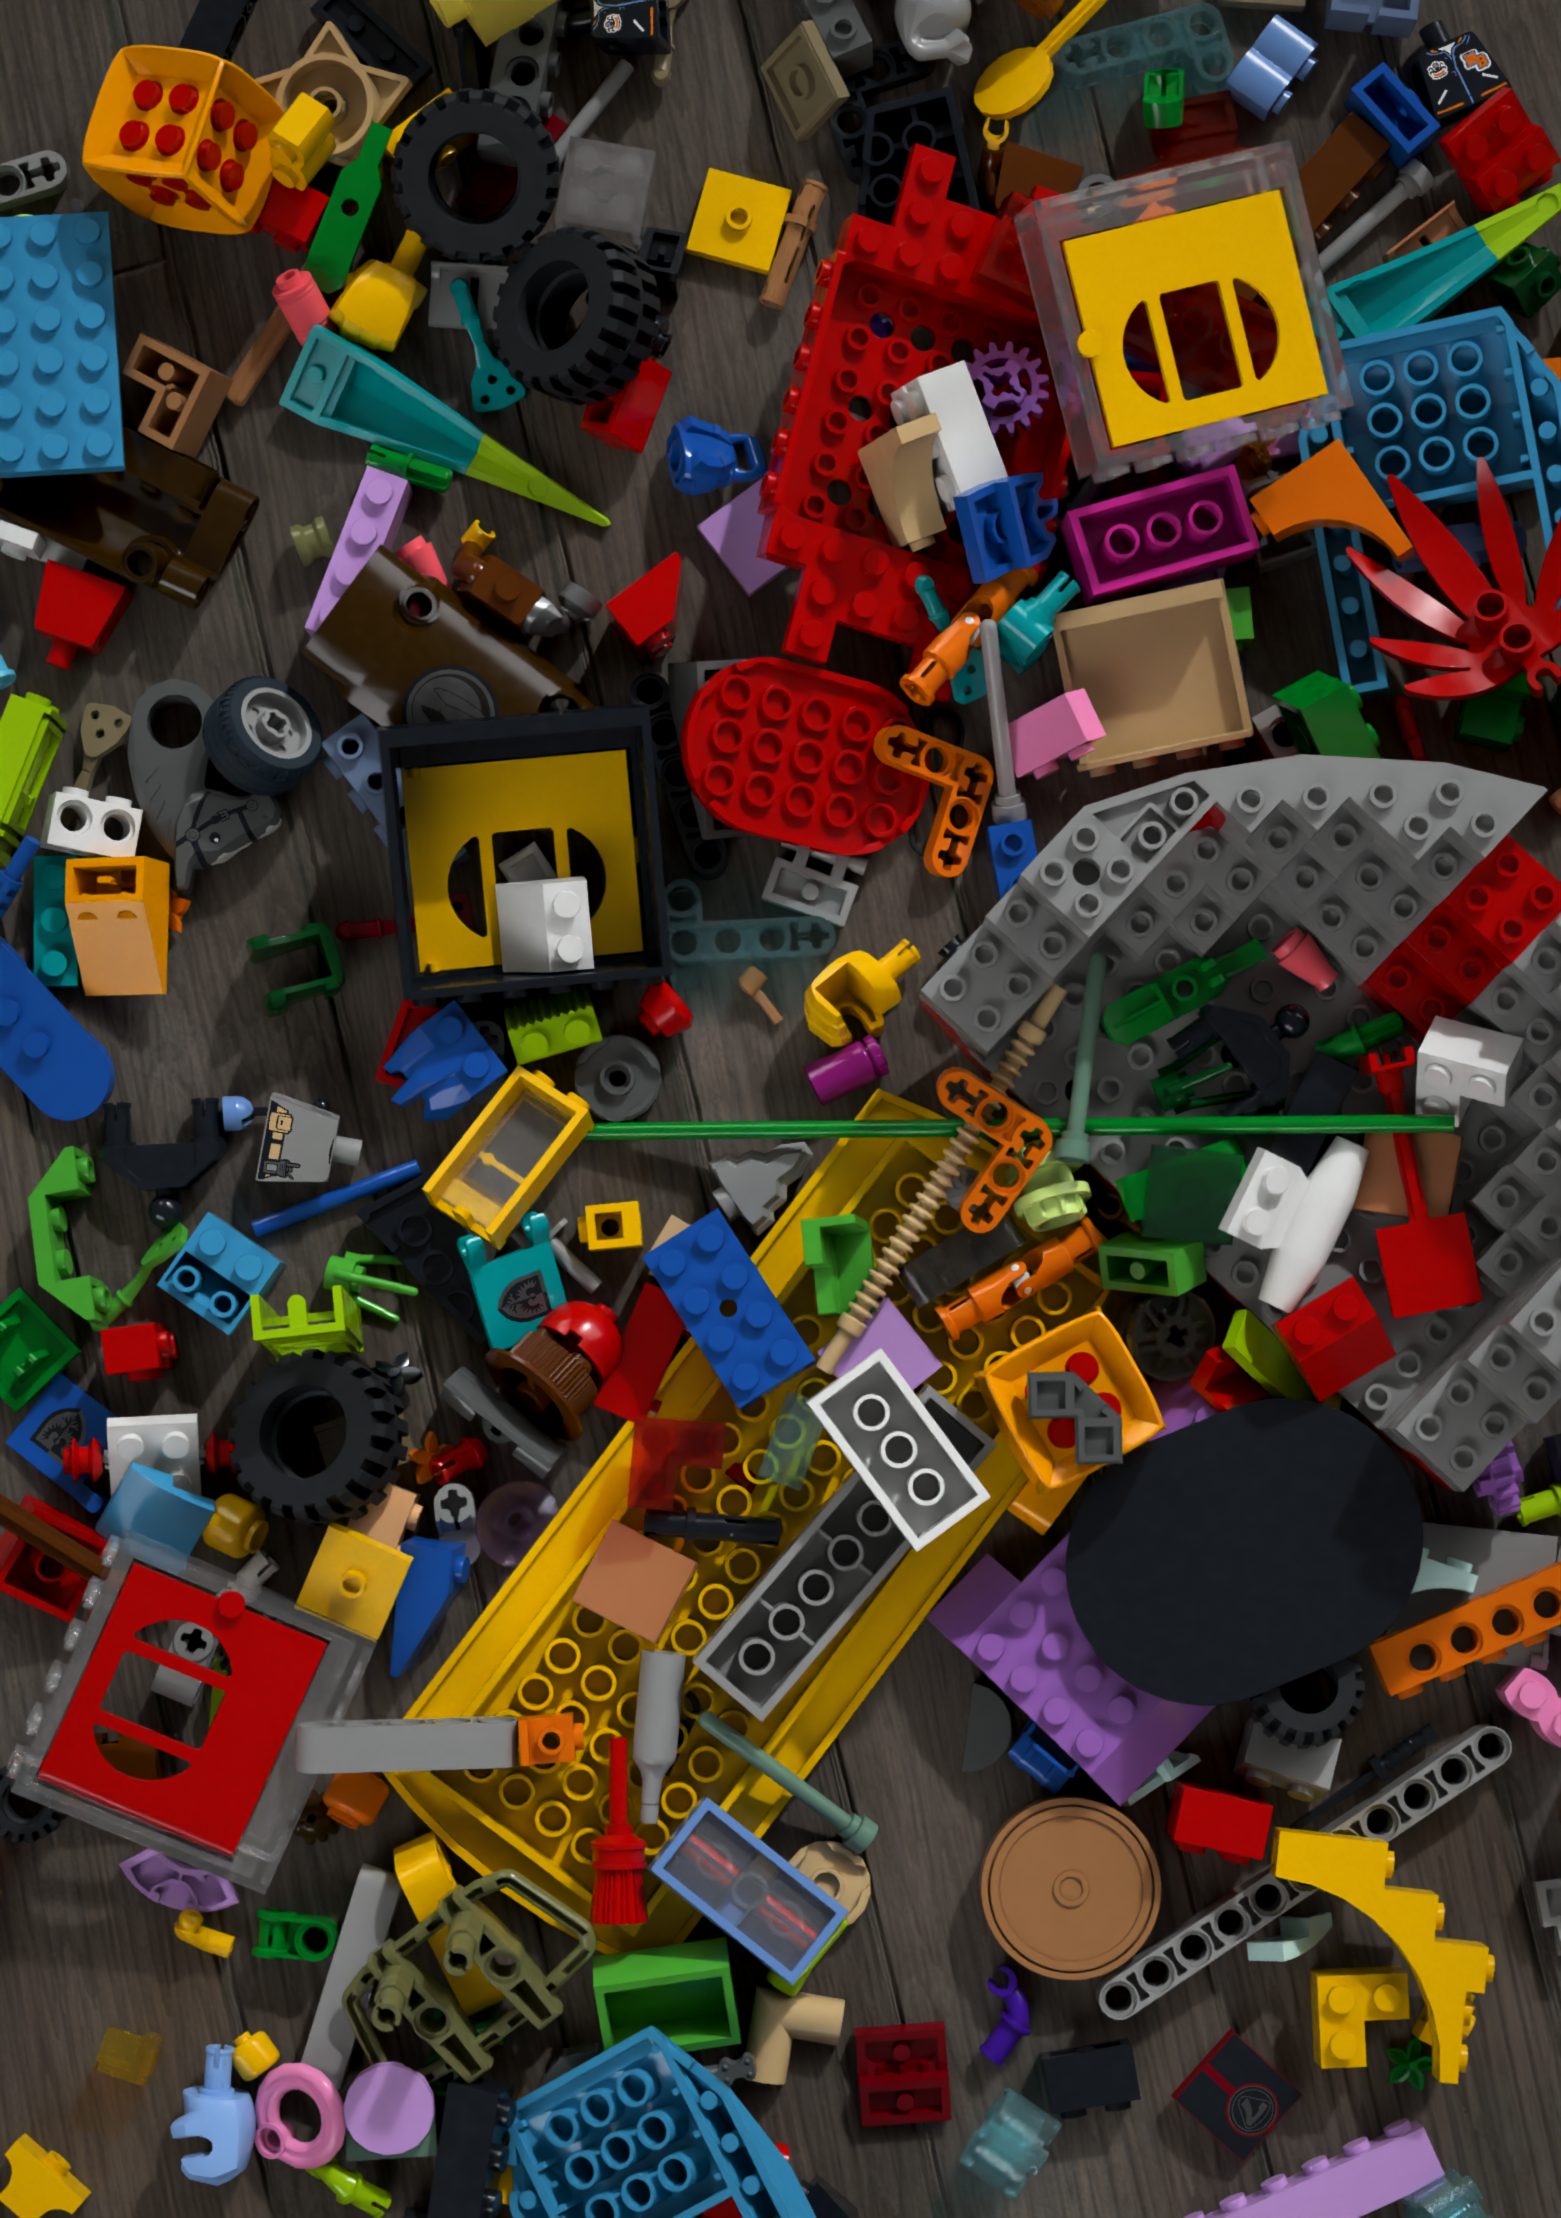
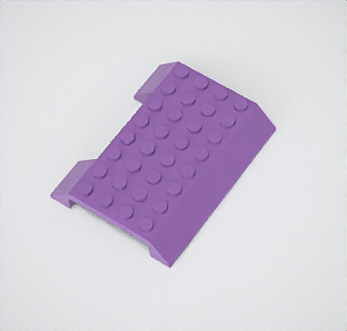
M1172 1362L1148 1385L1158 1405L1166 1429L1159 1431L1145 1443L1220 1413L1189 1384L1192 1377ZM1070 1532L1022 1582L987 1553L925 1618L957 1649L959 1648L1121 1807L1216 1705H1186L1151 1696L1122 1679L1097 1656L1083 1636L1069 1601L1065 1564Z

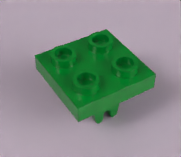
M19 1287L0 1305V1397L15 1413H19L83 1352L22 1287Z

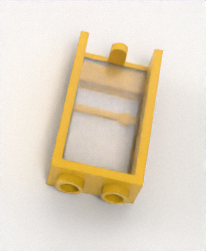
M520 1065L512 1072L422 1188L432 1206L499 1251L506 1243L505 1239L588 1131H592L595 1127L589 1113L590 1106L585 1100L573 1092H569L567 1095L561 1093L554 1088L555 1083L546 1074L537 1069H534L531 1073Z

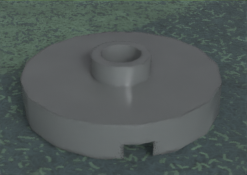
M624 1035L603 1036V1041L589 1044L577 1060L574 1073L576 1093L589 1104V1112L597 1118L614 1123L632 1121L646 1113L658 1098L662 1083L659 1062L652 1050L637 1038ZM620 1071L626 1075V1082L623 1086L615 1087L610 1083V1076L614 1072Z

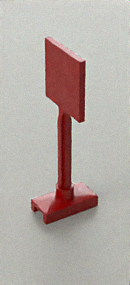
M1413 1045L1392 1051L1393 1064L1390 1053L1380 1055L1382 1066H1379L1377 1053L1357 1058L1360 1076H1376L1379 1095H1384L1387 1114L1407 1115L1402 1091L1406 1089L1402 1069L1416 1064ZM1391 1133L1409 1221L1406 1224L1374 1230L1392 1318L1397 1319L1483 1301L1465 1212L1436 1218L1428 1216L1411 1133Z

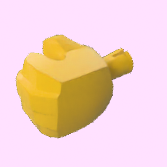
M406 229L405 236L391 263L370 259L348 274L345 286L343 287L344 291L336 300L328 315L340 328V336L374 351L381 350L394 353L414 309L419 308L428 291L414 277L428 248L420 242L422 238L416 232H410L409 229Z
M902 939L897 946L878 961L869 953L859 950L850 952L832 962L818 975L804 993V1011L809 1030L831 1047L847 1046L852 1043V1034L842 1016L850 1014L861 1021L867 1033L871 1034L873 1038L884 1033L883 1014L901 1003L902 999L895 981L921 961V956L913 945L908 950L907 947L910 945V942Z

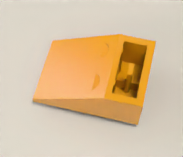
M146 856L66 859L65 907L85 996L166 995L170 863Z

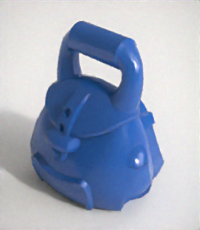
M691 415L674 424L666 440V459L673 487L686 495L695 496L707 492L710 493L719 487L729 486L732 482L757 480L767 471L761 442L758 438L744 433L728 434L721 429V426L717 424L712 425ZM735 445H744L750 470L738 468L737 455L734 449Z

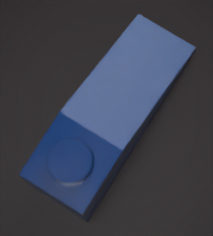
M418 1536L401 1543L400 1551L414 1557L396 1599L390 1676L399 1677L413 1669L460 1592L462 1584L467 1581L470 1571V1559L465 1556L466 1543Z

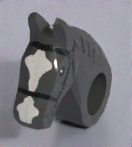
M171 679L153 684L136 701L131 717L127 753L133 788L139 807L143 810V815L149 828L165 851L174 860L175 879L178 890H181L182 894L192 893L196 872L226 862L250 845L273 833L281 826L284 815L283 808L274 796H257L251 793L244 796H233L221 791L208 789L213 763L204 746L202 737L203 726H201L199 735L195 740L182 748L170 749L157 743L154 726L157 717L164 709L174 704L194 706L201 713L203 725L204 717L214 702L197 684L179 679Z

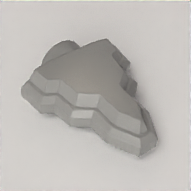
M805 1142L782 1144L766 1154L750 1150L736 1157L726 1153L708 1163L720 1185L719 1188L711 1193L731 1223L742 1217L751 1227L754 1234L759 1236L775 1222L774 1212L787 1201V1187L803 1175L813 1157V1153Z

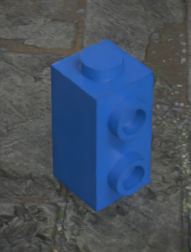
M1031 819L987 827L985 835L998 902L1017 883L1020 874L1038 856Z

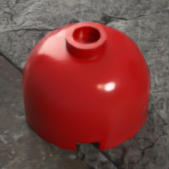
M586 1301L565 1302L548 1313L536 1327V1329L539 1327L546 1328L570 1354L578 1352L591 1363L593 1371L589 1376L594 1381L593 1383L596 1388H600L603 1385L604 1378L608 1379L621 1361L624 1344L622 1333L616 1324L618 1318L604 1304L598 1303L595 1306Z

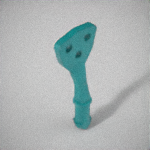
M460 277L454 278L450 284V293L454 297L461 316L460 323L465 325L473 341L477 363L471 382L473 409L480 414L504 410L525 397V388L510 375L508 368L504 367L503 363L492 355L483 338L479 322L481 315L476 310L469 290L470 286L465 279ZM490 376H495L497 378L495 384H490L488 382V378ZM508 387H514L515 393L509 395L506 390ZM483 396L490 398L487 404L481 402Z
M919 575L914 583L916 594H919L928 612V619L942 633L952 622L948 614L949 610L944 606L935 588L933 579L927 575ZM975 648L971 650L964 667L950 680L954 700L959 704L965 705L987 694L983 655L981 651ZM972 665V670L968 672V666ZM968 686V691L964 694V688Z

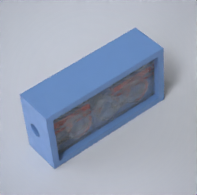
M701 1797L646 1868V1870L776 1975L794 1985L849 1912L708 1797Z

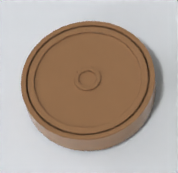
M1070 1794L1054 1795L1033 1801L1020 1808L1004 1821L990 1840L982 1860L979 1889L987 1923L1002 1948L1018 1963L1037 1974L1060 1980H1085L1106 1974L1118 1968L1136 1954L1147 1940L1155 1925L1161 1902V1876L1154 1852L1136 1825L1122 1812L1103 1801L1087 1796Z

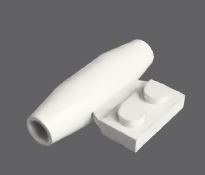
M1336 1136L1311 1173L1306 1177L1301 1167L1263 1148L1257 1147L1218 1229L1261 1250L1273 1248L1258 1299L1286 1313L1291 1314L1323 1270L1354 1206L1369 1155L1367 1149Z

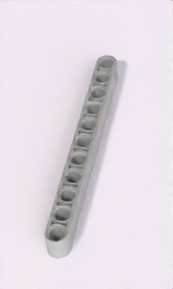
M1478 1724L1471 1727L1318 1832L1379 1838L1386 1842L1391 1841L1503 1765L1509 1759L1512 1752V1742L1509 1735L1504 1730L1490 1724ZM1493 1733L1498 1741L1497 1750L1489 1757H1482L1478 1750V1742L1483 1735ZM1456 1758L1461 1765L1460 1776L1452 1782H1445L1441 1776V1767L1446 1760ZM1420 1783L1424 1789V1799L1419 1805L1408 1807L1404 1801V1792L1409 1785ZM1375 1809H1384L1388 1816L1386 1826L1381 1831L1371 1832L1367 1827L1368 1814ZM1269 1864L1130 1958L1127 1962L1105 1975L1096 1987V2000L1101 2010L1114 2020H1124L1133 2016L1320 1888L1306 1883L1275 1877L1270 1873ZM1265 1884L1274 1885L1277 1890L1275 1902L1268 1907L1258 1906L1255 1902L1257 1889ZM1226 1910H1236L1240 1915L1238 1927L1231 1932H1223L1218 1928V1918ZM1189 1935H1198L1203 1940L1201 1952L1194 1957L1183 1956L1180 1952L1182 1940ZM1153 1960L1164 1962L1166 1973L1160 1981L1148 1982L1143 1978V1969L1148 1962ZM1124 1986L1128 1989L1129 1998L1123 2006L1111 2007L1106 2004L1105 1996L1111 1987Z

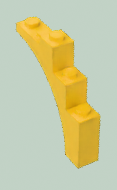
M1274 1827L1270 1873L1282 1879L1310 1884L1343 1898L1368 1915L1393 1941L1412 1970L1425 2002L1432 2037V2075L1439 2082L1458 2084L1459 2072L1466 2071L1468 2061L1467 2045L1462 2044L1463 2026H1470L1472 2018V2000L1466 1998V1993L1485 1994L1486 1982H1492L1495 1959L1494 1955L1489 1954V1947L1478 1941L1435 1937V1931L1442 1930L1444 1903L1438 1902L1439 1895L1432 1890L1385 1885V1878L1391 1879L1393 1876L1395 1855L1394 1851H1388L1389 1843L1383 1839Z

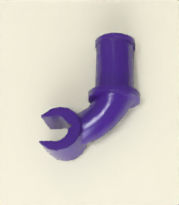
M1000 1964L998 1966L1000 1970L1008 1975V1986H999L991 1978L987 1980L989 1990L994 1995L1003 1997L1006 2010L1001 2011L1000 2015L1003 2018L993 2029L986 2041L979 2047V2050L988 2059L999 2066L1004 2063L1005 2058L1023 2035L1029 2036L1031 2034L1027 1997L1020 1985L1018 1971L1010 1964Z

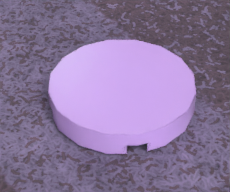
M395 2061L375 2063L361 2071L348 2089L343 2106L345 2125L353 2139L366 2150L382 2155L402 2154L419 2145L429 2132L435 2113L434 2093L426 2078L417 2070L414 2071L406 2067L405 2064Z

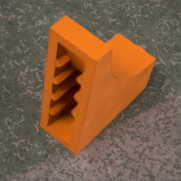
M1339 438L1249 499L1255 509L1250 514L1252 522L1263 537L1271 533L1277 543L1293 534L1308 529L1337 527L1354 530L1376 540L1391 552L1400 564L1415 554L1412 544Z

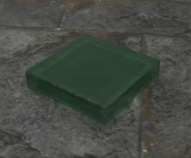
M1151 1144L1140 1234L1144 1237L1232 1245L1233 1236L1218 1228L1241 1182L1244 1156L1241 1153Z

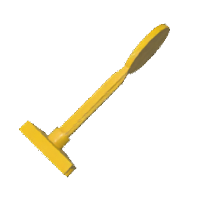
M1081 0L1037 47L1014 49L990 64L978 79L974 90V104L984 117H990V119L996 121L1011 119L1026 112L1035 105L1051 84L1054 75L1051 57L1108 0Z

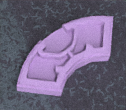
M162 1842L119 1864L126 1877L141 1893L157 1903L174 1909H192L199 1913L211 1912L230 1907L241 1901L222 1861L208 1865L187 1864L172 1856Z

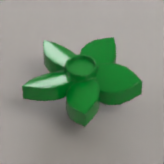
M1414 2036L1407 2043L1405 2052L1395 2047L1385 2048L1389 2059L1394 2064H1397L1389 2072L1388 2083H1402L1407 2079L1413 2088L1422 2092L1425 2083L1422 2072L1432 2069V2058L1420 2056L1421 2044L1419 2039Z

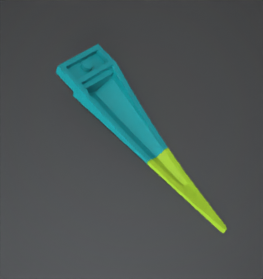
M1561 183L1435 243L1333 284L1308 300L1307 306L1320 353L1323 354L1325 344L1425 323L1431 320L1561 212Z
M319 324L312 326L278 404L317 425L405 454L410 452L416 453L419 459L509 490L599 526L605 527L611 524L608 518L360 344H354Z

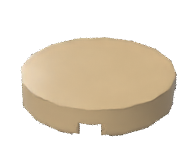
M816 1841L801 1848L788 1862L849 1911L844 1917L848 1925L852 1924L865 1910L871 1894L870 1873L864 1860L844 1844L836 1841Z

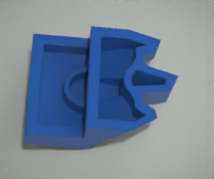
M1043 472L1024 473L992 480L953 497L973 584L988 583L1013 569H1026L1049 557L1057 539L1053 533L1047 531L1045 524L1058 514V499H1042L1039 497V490L1043 485Z
M456 1000L416 1028L383 1067L391 1075L401 1072L405 1075V1082L390 1101L401 1108H405L423 1098L425 1101L423 1111L425 1121L450 1119L473 1102L477 1095L509 1072Z

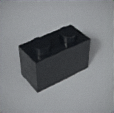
M1128 2038L1040 2053L1048 2106L1051 2114L1060 2113L1061 2119L1087 2115V2108L1104 2106L1105 2111L1108 2112L1121 2111L1131 2108V2101L1141 2099L1132 2044Z

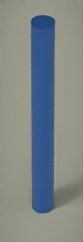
M417 1159L255 1219L251 1221V1224L258 1238L417 1178L423 1174Z

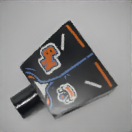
M590 0V6L570 9L569 23L572 33L575 36L591 33L594 42L606 54L653 55L671 53L669 0Z
M1437 20L1426 25L1418 32L1426 51L1416 56L1411 68L1418 97L1426 110L1441 125L1439 130L1464 120L1502 87H1512L1509 80L1472 31L1451 39L1442 20Z

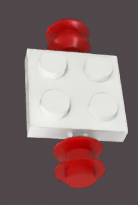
M197 1413L107 1418L108 1450H104V1455L103 1447L95 1437L92 1438L89 1446L79 1447L76 1439L72 1438V1447L63 1448L64 1474H73L74 1483L77 1482L80 1474L90 1473L93 1481L97 1482L103 1473V1464H105V1469H109L111 1497L131 1462L173 1475V1487L200 1496V1465L204 1464L205 1458L206 1467L213 1476H216L219 1468L229 1466L233 1474L236 1475V1469L232 1468L229 1457L230 1452L235 1451L234 1444L229 1443L228 1440H219L216 1433L212 1431L206 1439V1450H204V1445H199Z

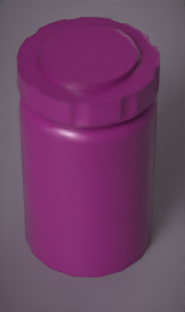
M871 1034L863 1037L862 1042L855 1041L803 1067L807 1079L822 1106L876 1080L878 1075L883 1077L889 1074L886 1058Z

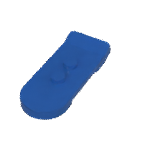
M0 936V1067L46 1115L64 1121L84 1119L94 1115L103 1108V1104L108 1102L114 1089L115 1069L110 1054L92 1033L87 1032L31 972L25 960Z

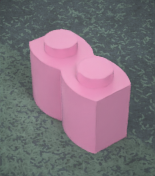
M1513 1666L1494 1688L1498 1698L1510 1711L1529 1719L1532 1728L1543 1740L1561 1748V1698L1558 1696L1556 1689L1546 1677L1537 1671L1521 1666Z

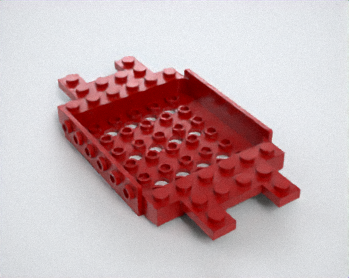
M915 143L910 148L891 225L852 213L843 221L834 253L820 261L815 274L814 284L816 288L814 296L805 313L803 321L805 330L802 342L795 352L792 364L794 373L791 384L787 388L782 401L781 411H783L780 427L776 430L770 449L772 457L769 469L762 479L759 491L761 500L757 513L765 517L756 557L801 571L781 653L820 665L825 664L836 624L914 648L907 673L911 674L923 660L922 654L925 649L941 634L934 623L928 619V612L919 594H916L914 588L916 578L919 575H927L933 579L935 588L944 606L949 610L948 614L951 621L981 586L982 583L973 584L964 544L955 543L949 536V525L953 520L957 519L956 511L943 515L947 529L934 535L936 544L913 553L909 545L903 548L893 546L883 518H876L869 512L868 500L873 492L857 453L859 449L892 430L889 424V418L892 414L891 401L893 400L890 395L892 392L919 376L957 363L951 355V347L955 341H965L971 346L972 350L977 348L983 355L989 353V342H994L998 351H1004L1007 342L1011 341L1013 343V352L1019 354L1025 347L1029 348V362L1040 358L1042 369L1037 375L1046 374L1049 378V385L1041 388V390L1049 393V401L1044 404L1038 403L1043 410V417L1036 419L1030 416L1031 430L1028 432L1019 425L1015 427L1014 438L1010 439L1004 429L999 430V434L994 440L1008 477L1024 473L1043 472V485L1039 490V497L1042 499H1058V501L1063 498L1068 484V477L1064 475L1067 460L1073 457L1078 445L1079 436L1075 434L1078 418H1081L1086 411L1089 393L1085 392L1089 376L1091 377L1094 374L1090 358L1083 357L1077 348V337L1083 332L1073 288L1056 282L1063 256L1062 242L1067 240L1077 201L1076 198L1037 185L1031 189L1023 224L1020 225L947 200L946 196L956 157ZM881 313L890 318L893 330L889 337L880 338L872 332L870 321L873 315ZM924 327L930 331L933 337V345L930 350L919 351L912 345L911 333L914 328ZM972 358L971 364H974V358ZM1023 374L1022 380L1019 383L1020 387L1027 390L1028 395H1031V384L1027 376ZM1005 384L1001 389L994 387V395L999 397L1002 392L1010 394L1009 385ZM974 385L980 403L982 404L981 401L984 398V394L978 391L977 386ZM862 397L869 402L871 415L867 421H857L850 415L849 403L852 398ZM1014 412L1003 413V414H999L998 417L1010 416V415H1013V414H1015V413H1014ZM838 480L847 485L850 496L846 504L836 505L829 500L827 488L830 482ZM1053 517L1045 524L1047 531L1055 534L1057 528L1056 517ZM1046 559L1032 566L1037 572L1038 580L1033 586H1026L1021 593L1033 589L1036 584H1040L1046 571ZM1019 596L1015 599V603L1018 602ZM977 614L980 618V622H982L985 619H988L985 616ZM947 679L935 692V700L943 703L949 701L952 691L950 680Z

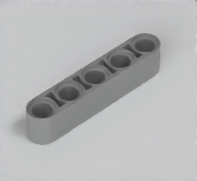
M483 1716L310 1721L296 1724V1771L299 1773L333 1774L510 1768L518 1765V1719L514 1717Z
M365 1863L361 1867L301 2059V2063L308 2064L322 2071L339 2090H341L357 2043V2037L342 2007V1995L360 1969L367 1964L369 1954L388 1940L403 1893L395 1872ZM375 1981L360 1999L365 2013Z

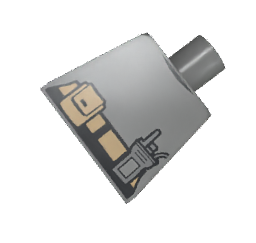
M273 1092L269 1101L255 1180L269 1182H327L332 1162L358 1166L363 1140L337 1136L340 1122L338 1114Z

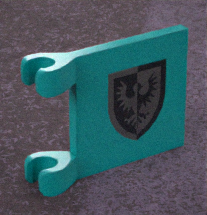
M531 1211L525 1213L520 1220L530 1246L487 1262L485 1246L480 1237L468 1234L457 1240V1247L468 1270L490 1350L493 1348L505 1350L514 1346L527 1332L536 1331V1327L554 1308L567 1302L550 1243L548 1220L543 1213Z

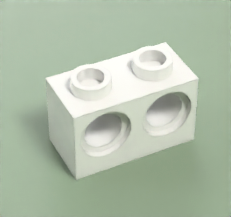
M66 786L62 788V792L56 791L49 795L40 840L41 848L89 858L135 856L143 810L132 808L131 800L115 796H106L105 802L88 798L89 791ZM64 808L73 809L78 813L80 826L77 831H69L62 825L60 815ZM108 817L115 818L122 824L123 835L120 840H112L105 834L104 822Z

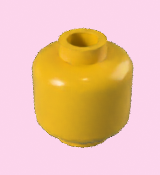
M228 1493L220 1496L215 1501V1512L202 1532V1537L209 1547L232 1558L239 1559L247 1556L249 1553L255 1554L262 1547L268 1534L269 1524L265 1521L264 1510L259 1505L236 1494Z

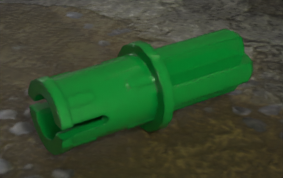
M373 444L370 447V452H373V454L369 452L367 454L365 470L368 465L409 481V484L439 493H446L452 484L453 471L451 469L417 459L416 453L410 452L408 455Z
M1393 1011L1359 1026L1356 1022L1351 1023V1028L1331 1037L1318 1040L1314 1044L1317 1052L1320 1050L1343 1061L1361 1053L1364 1056L1368 1055V1049L1404 1035L1406 1027L1401 1015Z

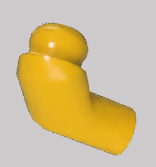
M185 1909L179 1914V1921L174 1923V1931L177 1938L202 1951L227 1959L230 1957L236 1941L235 1936L202 1926L203 1917L198 1911Z

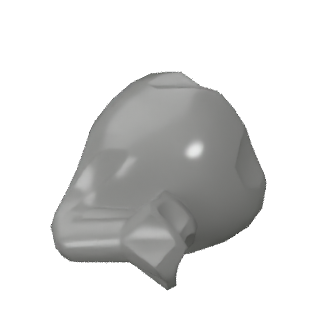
M970 0L895 1L894 20L907 52L914 59L928 61L948 58L957 66L967 64L971 59L973 49L969 42V37L965 34L972 13Z

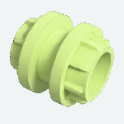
M1052 1137V1146L1022 1189L1023 1196L1013 1204L1017 1218L1027 1220L1031 1229L1037 1232L1063 1228L1081 1220L1087 1213L1085 1202L1092 1196L1088 1182L1074 1181L1072 1173L1077 1171L1082 1164L1064 1163L1054 1159L1056 1140L1061 1139L1058 1137ZM1040 1139V1140L1032 1141V1142H1030V1143H1034V1144H1036V1145H1039L1042 1140ZM1030 1143L1024 1144L1018 1153L1015 1150L1011 1153L1016 1155L1024 1165L1029 1160L1025 1159L1023 1152ZM1010 1164L1011 1167L1004 1173L1007 1185L1012 1184L1018 1176V1169L1013 1164Z

